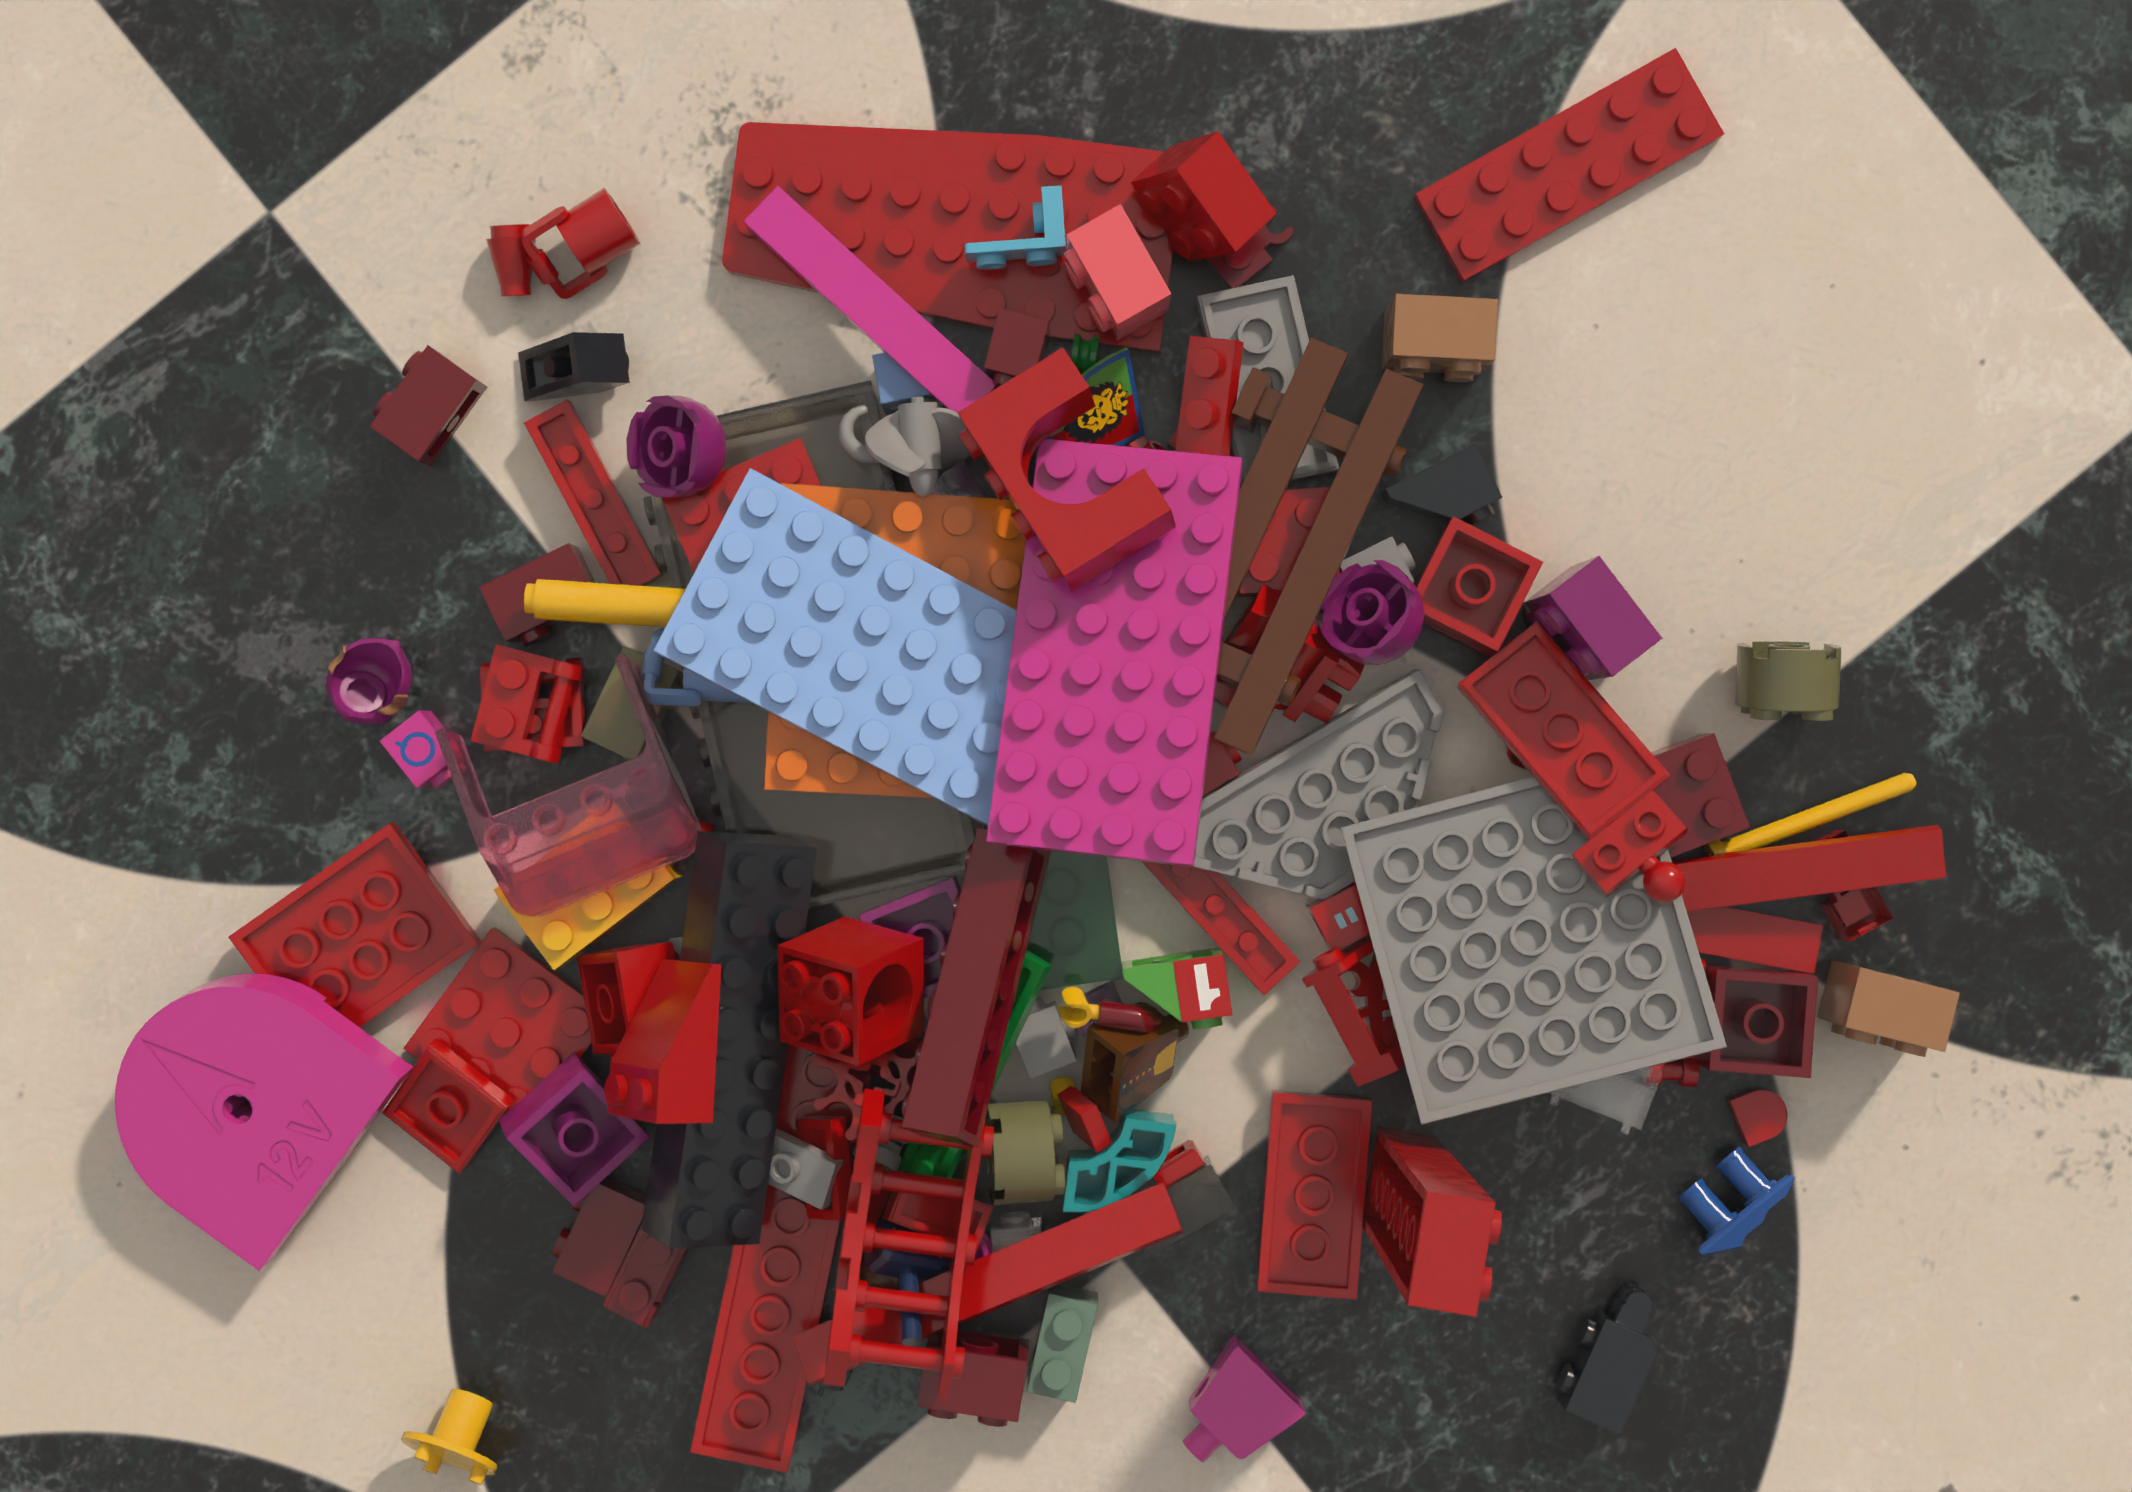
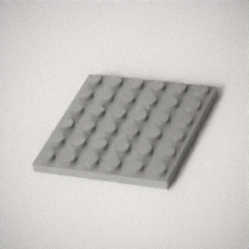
M1534 777L1341 827L1421 1125L1727 1047L1682 894L1676 900L1668 903H1661L1651 899L1643 887L1644 875L1639 871L1606 897L1572 857V854L1587 843L1588 840ZM1668 849L1656 857L1660 862L1667 861L1672 863Z

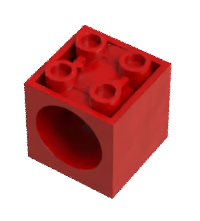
M844 916L778 945L780 1042L860 1066L924 1034V938Z

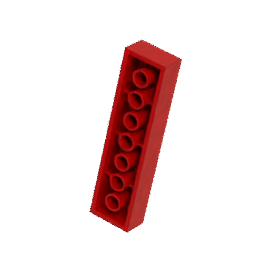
M1377 1126L1365 1194L1364 1231L1408 1306L1477 1317L1479 1301L1487 1302L1491 1291L1492 1268L1486 1267L1485 1263L1488 1245H1497L1502 1223L1501 1211L1495 1210L1496 1202L1436 1136Z

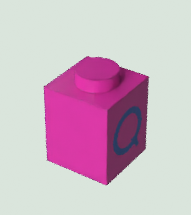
M418 710L380 740L416 788H429L433 785L438 790L453 780L438 738L442 742L455 778L460 772L449 742L454 747L459 763L468 758L432 711Z

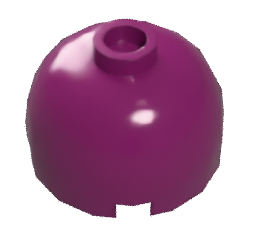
M665 395L654 396L646 402L651 404L647 406L644 412L635 413L631 419L626 438L627 460L630 469H638L640 477L645 482L638 484L644 491L655 497H686L698 494L716 481L724 467L727 443L721 421L706 405L691 398Z
M1373 560L1376 564H1369L1363 567L1357 563L1344 569L1335 577L1321 607L1324 614L1322 618L1323 625L1320 624V629L1325 639L1337 652L1362 665H1381L1399 659L1414 646L1422 630L1425 611L1421 594L1399 567L1384 560Z

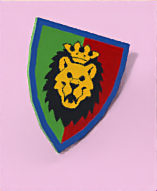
M1125 347L1105 357L1082 374V377L1090 387L1096 407L1052 433L1046 439L1123 446L1145 435L1129 348Z

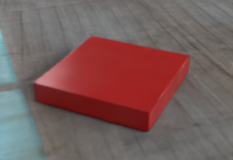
M436 1038L428 1045L382 1114L460 1174L472 1161L499 1123V1119L505 1115L515 1100Z

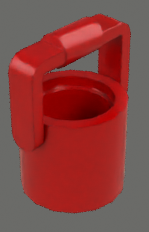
M605 188L568 211L564 206L554 209L523 229L520 234L522 245L528 253L526 257L527 263L542 284H550L555 293L562 299L571 298L604 277L608 272L606 265L641 244L626 217ZM554 226H557L569 248L586 270L565 285L558 278L559 272L543 249H538L532 241Z

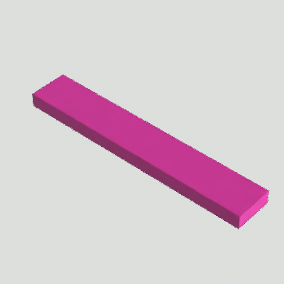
M779 186L743 221L745 226L944 408L959 412L998 388L997 384L992 383L993 380Z

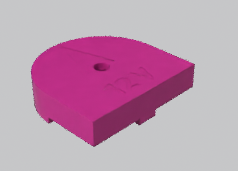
M238 974L222 977L193 989L162 1008L143 1025L127 1048L121 1062L115 1089V1115L120 1139L127 1157L143 1182L154 1194L260 1271L278 1254L331 1179L339 1172L359 1144L358 1142L407 1077L413 1066L325 1003L327 998L314 989L279 976Z

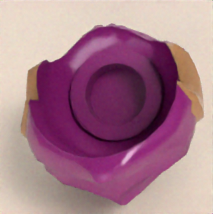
M385 638L360 639L348 646H343L339 655L328 666L329 671L325 676L327 681L325 683L326 691L333 703V709L337 711L336 715L342 717L347 722L351 721L354 724H383L393 714L398 713L409 699L408 693L412 682L411 665L401 648L400 642L397 640Z

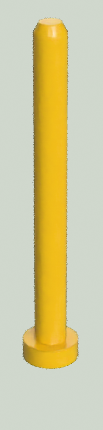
M1899 774L1721 842L1719 839L1703 845L1705 855L1763 848L1911 792L1916 787V780L1912 774Z

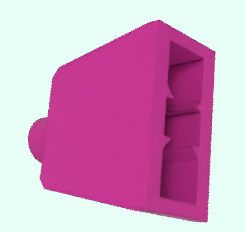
M1234 1335L1189 1399L1190 1411L1200 1423L1183 1440V1443L1202 1463L1222 1444L1236 1458L1242 1460L1301 1419L1306 1412L1302 1401Z

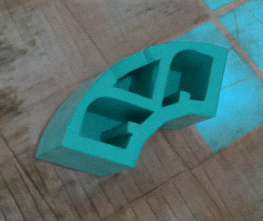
M1133 1109L1119 1121L1118 1127L1110 1134L1111 1144L1100 1152L1096 1153L1091 1148L1069 1150L1065 1172V1194H1062L1063 1212H1089L1124 1199L1141 1187L1147 1180L1150 1181L1163 1164L1173 1142L1176 1130L1173 1114Z

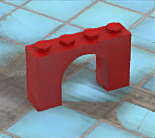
M1062 347L957 412L965 428L958 436L973 460L982 456L991 470L985 473L984 476L998 499L1001 501L1008 496L1017 511L1010 516L1026 542L1033 537L1036 538L1044 551L1037 558L1051 581L1054 583L1061 578L1069 591L1073 592L1174 529L1176 524L1170 506L1144 468L1100 496L1079 504H1061L1050 501L1039 495L1029 485V464L1041 442L1052 433L1096 407L1090 387Z

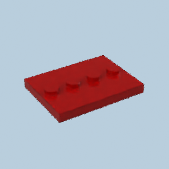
M394 821L228 937L255 974L284 977L314 989L327 998L325 1003L359 1028L481 943L480 938Z

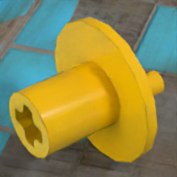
M451 1389L432 1436L406 1431L403 1432L401 1437L402 1443L416 1451L414 1458L426 1462L423 1470L431 1474L437 1475L443 1462L471 1471L468 1481L482 1485L485 1476L495 1475L498 1468L495 1462L475 1452L493 1403L468 1391Z

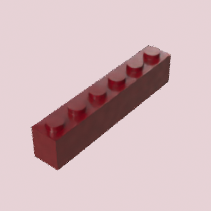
M977 828L974 843L968 847L966 852V874L962 890L956 895L953 903L954 922L949 940L945 942L941 950L940 965L942 969L937 989L932 992L928 1001L927 1011L929 1020L925 1036L917 1046L915 1053L916 1071L912 1087L906 1093L902 1104L903 1128L922 1137L976 1148L979 1145L1051 852L1049 850L989 844L986 841L988 830Z

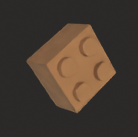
M1395 294L1384 312L1381 370H1392L1412 380L1423 379L1424 372L1443 373V380L1448 382H1472L1474 375H1481L1495 361L1498 299Z
M1831 960L1817 1017L1832 1022L1831 1032L1844 1035L1846 1038L1876 1045L1878 1036H1881L1879 1042L1881 1045L1892 1047L1905 1053L1926 1057L1928 1048L1942 1052L1946 1051L1960 992Z

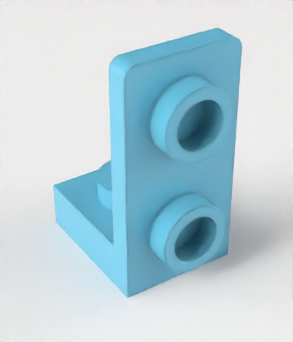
M1062 186L1041 187L1042 202L1032 203L1034 233H1045V238L964 244L967 263L976 262L978 269L986 270L1006 267V260L1026 259L1027 265L1044 266L1056 263V256H1063V253L1066 252Z

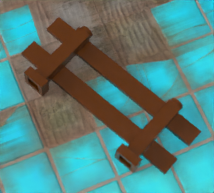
M1312 337L1285 394L1273 389L1272 376L1253 367L1231 412L1234 417V426L1252 434L1257 423L1269 428L1239 491L1224 621L1307 444L1344 459L1253 655L1221 642L1217 678L1237 686V689L1214 739L1250 756H1253L1276 704L1289 707L1297 693L1301 679L1291 674L1292 669L1382 476L1386 477L1388 474L1396 477L1401 469L1407 449L1398 446V441L1424 387V384L1386 369L1360 425L1324 411L1325 405L1349 353Z

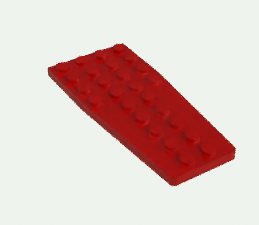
M747 122L739 130L722 263L726 270L733 275L817 292L754 235L743 222L779 186L920 315L994 330L998 311L1001 308L1048 320L1050 340L1073 343L1074 334L1076 333L1081 334L1084 340H1091L1093 336H1099L1098 346L1118 349L1127 347L1133 351L1159 354L1165 314L1117 341L1111 330L1102 333L1088 308L1091 305L1088 300L1091 295L1086 286L1080 289L1076 288L1063 264L1066 262L1064 256H1056L1057 262L1051 265L1030 266L1027 265L1026 259L1006 260V267L986 270L978 269L976 262L967 263L964 244L1045 238V233H1034L1032 203L1042 202L1041 187L1062 186L1066 251L1068 233L1121 204L1168 287L1173 248L1168 242V233L1157 218L1152 217L1143 209L1139 202V194L1131 184L1141 172L1165 151L1041 135Z

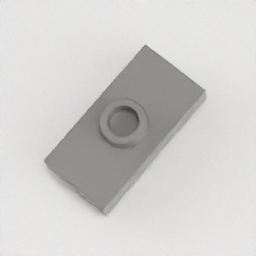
M776 1128L768 1184L823 1210L831 1205V1192L835 1176L842 1167L844 1160H834L827 1155L826 1151Z

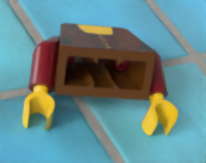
M1077 987L1065 988L1062 990L1061 995L1065 1004L1069 1007L1058 1006L1063 1022L1068 1027L1079 1028L1087 1024L1090 1019L1096 1020V1023L1087 1028L1080 1092L1095 1103L1101 1113L1114 1123H1117L1170 1079L1173 1074L1176 1047L1179 1042L1188 1037V1025L1186 1022L1179 1021L1171 1014L1164 1016L1155 1007L1145 1002L1125 1004L1100 1000L1098 1005L1088 1004L1081 989ZM1059 1077L1050 1082L1051 1100L1056 1112L1061 1116L1066 1115L1057 1094L1069 1086L1076 1087L1074 1080L1070 1077Z

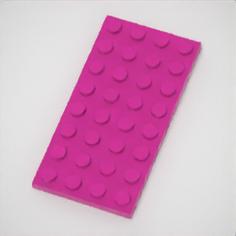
M1045 439L1038 446L1033 489L1042 497L1061 504L1087 502L1100 496L1144 468L1170 506L1176 527L1073 592L1069 591L1061 578L1054 583L1051 581L1037 558L1044 551L1036 538L1033 537L1025 543L986 840L989 844L1194 867L1243 468L1242 457Z

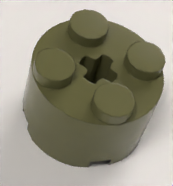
M1758 641L1752 642V647L1745 643H1738L1735 705L1741 707V713L1750 714V718L1758 720L1782 719V711L1802 714V719L1833 720V710L1839 708L1841 646L1824 644L1823 650H1810V642Z
M1047 1100L988 1104L987 1115L990 1119H985V1126L994 1127L990 1158L986 1157L987 1175H994L995 1188L989 1189L992 1205L1053 1201L1055 1195L1065 1194L1063 1164L1058 1163V1157L1055 1155L1054 1145L1063 1144L1062 1119L1060 1114H1056L1055 1106H1049Z

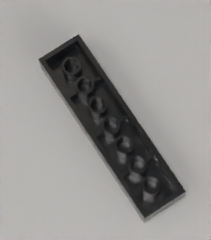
M698 831L680 960L722 964L713 1123L656 1124L641 1229L668 1248L753 1245L760 1243L788 1044L780 1042L778 945L805 934L817 847L788 836Z

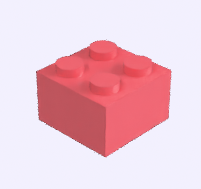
M1121 204L1067 234V251L1063 253L1066 262L1063 264L1076 288L1080 289L1086 286L1091 297L1088 300L1091 305L1088 308L1102 333L1111 330L1117 341L1169 311L1171 292Z

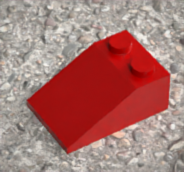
M673 959L662 960L611 1060L610 1075L606 1079L604 1088L605 1099L608 1103V1114L654 1124L713 1123L722 964Z

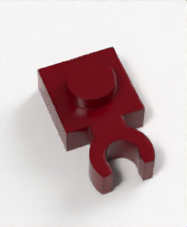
M1272 206L1274 211L1277 213L1278 210L1276 209V207ZM1266 223L1236 252L1206 258L1205 260L1229 289L1244 286L1272 263L1273 259L1266 252V249L1268 247L1277 248L1285 245L1291 239L1294 230L1290 226L1281 234H1272L1267 229Z

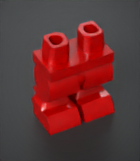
M1263 584L1223 643L1253 655L1282 591L1272 589ZM1317 618L1291 672L1293 676L1301 679L1297 693L1289 707L1276 704L1274 708L1284 710L1282 715L1293 722H1296L1302 712H1305L1327 723L1337 709L1342 694L1325 685L1324 682L1328 679L1349 692L1359 680L1365 666L1337 652L1321 633L1320 624L1323 625V621Z

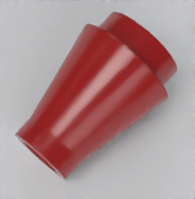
M530 224L490 226L491 239H486L500 284L501 297L531 295L532 268L526 261L528 253L520 240L521 231Z

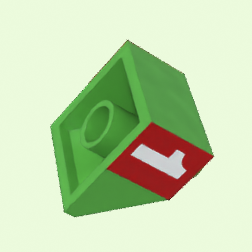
M1220 947L1122 961L1123 976L1127 982L1179 1021H1191L1193 1029L1223 1025L1222 1017L1233 1015L1225 959Z

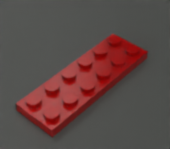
M1674 48L1415 194L1413 199L1462 284L1717 141L1724 135V132L1678 50Z

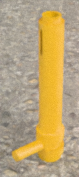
M537 579L535 584H526L524 611L528 614H534L535 619L665 628L686 589Z

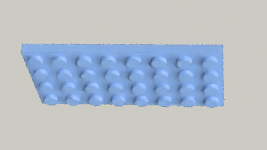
M750 468L653 652L988 826L1017 611Z

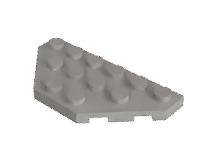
M1420 669L1412 670L1332 718L1327 723L1322 724L1205 794L1202 798L1194 867L1322 900L1327 899L1355 882L1341 827L1416 808L1418 800L1422 799L1431 764L1429 757L1436 732L1440 730L1444 712Z

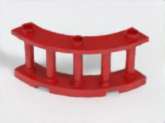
M864 1089L856 1138V1153L853 1172H851L834 1293L833 1318L830 1324L823 1384L844 1387L847 1366H858V1361L939 1371L937 1398L948 1399L952 1378L961 1379L963 1372L965 1347H957L956 1341L964 1266H973L977 1235L969 1234L980 1160L981 1157L990 1158L994 1127L985 1126L984 1121L978 1148L922 1137L903 1128V1120L892 1119V1113L883 1112L885 1091ZM890 1139L967 1149L963 1180L885 1170L884 1164L875 1163L878 1143L888 1144ZM881 1190L960 1200L955 1236L948 1237L877 1228L876 1222L867 1221L870 1194L880 1195ZM877 1248L952 1258L947 1296L868 1286V1281L859 1280L862 1252L872 1253V1249ZM865 1307L945 1317L941 1350L861 1340L862 1335L852 1334L855 1311L864 1312Z

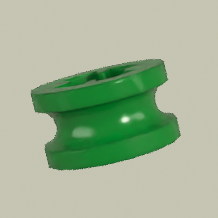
M1074 334L1071 360L1080 374H1083L1087 369L1096 364L1099 336H1093L1091 340H1084L1081 334Z

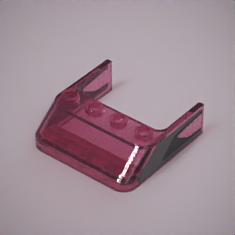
M625 654L614 658L646 739L643 753L636 758L500 814L492 816L462 736L446 728L435 731L478 850L510 906L522 915L530 917L545 916L690 856L696 849L698 831H701L700 824L655 707L646 700L644 681L641 680V671L638 663Z

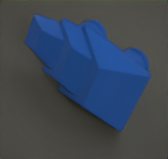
M1741 1147L1730 1153L1716 1168L1722 1171L1747 1200L1744 1203L1746 1207L1739 1214L1736 1211L1731 1214L1717 1196L1706 1186L1702 1178L1678 1198L1708 1232L1705 1236L1708 1240L1699 1247L1700 1256L1706 1257L1740 1249L1745 1238L1763 1223L1766 1213L1787 1196L1795 1177L1792 1174H1787L1778 1182L1775 1179L1769 1181L1746 1156Z

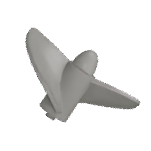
M912 397L911 403L898 405L899 412L890 414L874 424L866 433L865 443L867 451L875 460L908 476L915 493L921 497H928L935 490L937 482L943 480L956 470L970 454L958 436L965 428L957 412L947 408H938L937 402H924V397Z

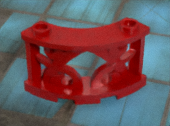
M1370 934L1342 951L1339 947H1335L1320 954L1312 960L1316 968L1302 978L1306 988L1314 986L1352 1057L1354 1064L1348 1070L1357 1087L1396 1072L1405 1065L1396 1030L1393 1026L1392 1016L1383 1017L1382 1012L1390 1010L1388 1000H1382L1383 982L1375 952L1369 967L1360 961L1374 951ZM1346 972H1351L1356 980L1355 986L1351 990L1346 989L1340 978ZM1351 996L1365 997V1006L1357 1009ZM1362 1018H1366L1367 1026L1365 1025Z

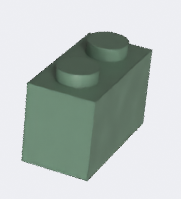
M1063 1284L1048 1288L1028 1376L1027 1392L1076 1403L1098 1307V1292Z

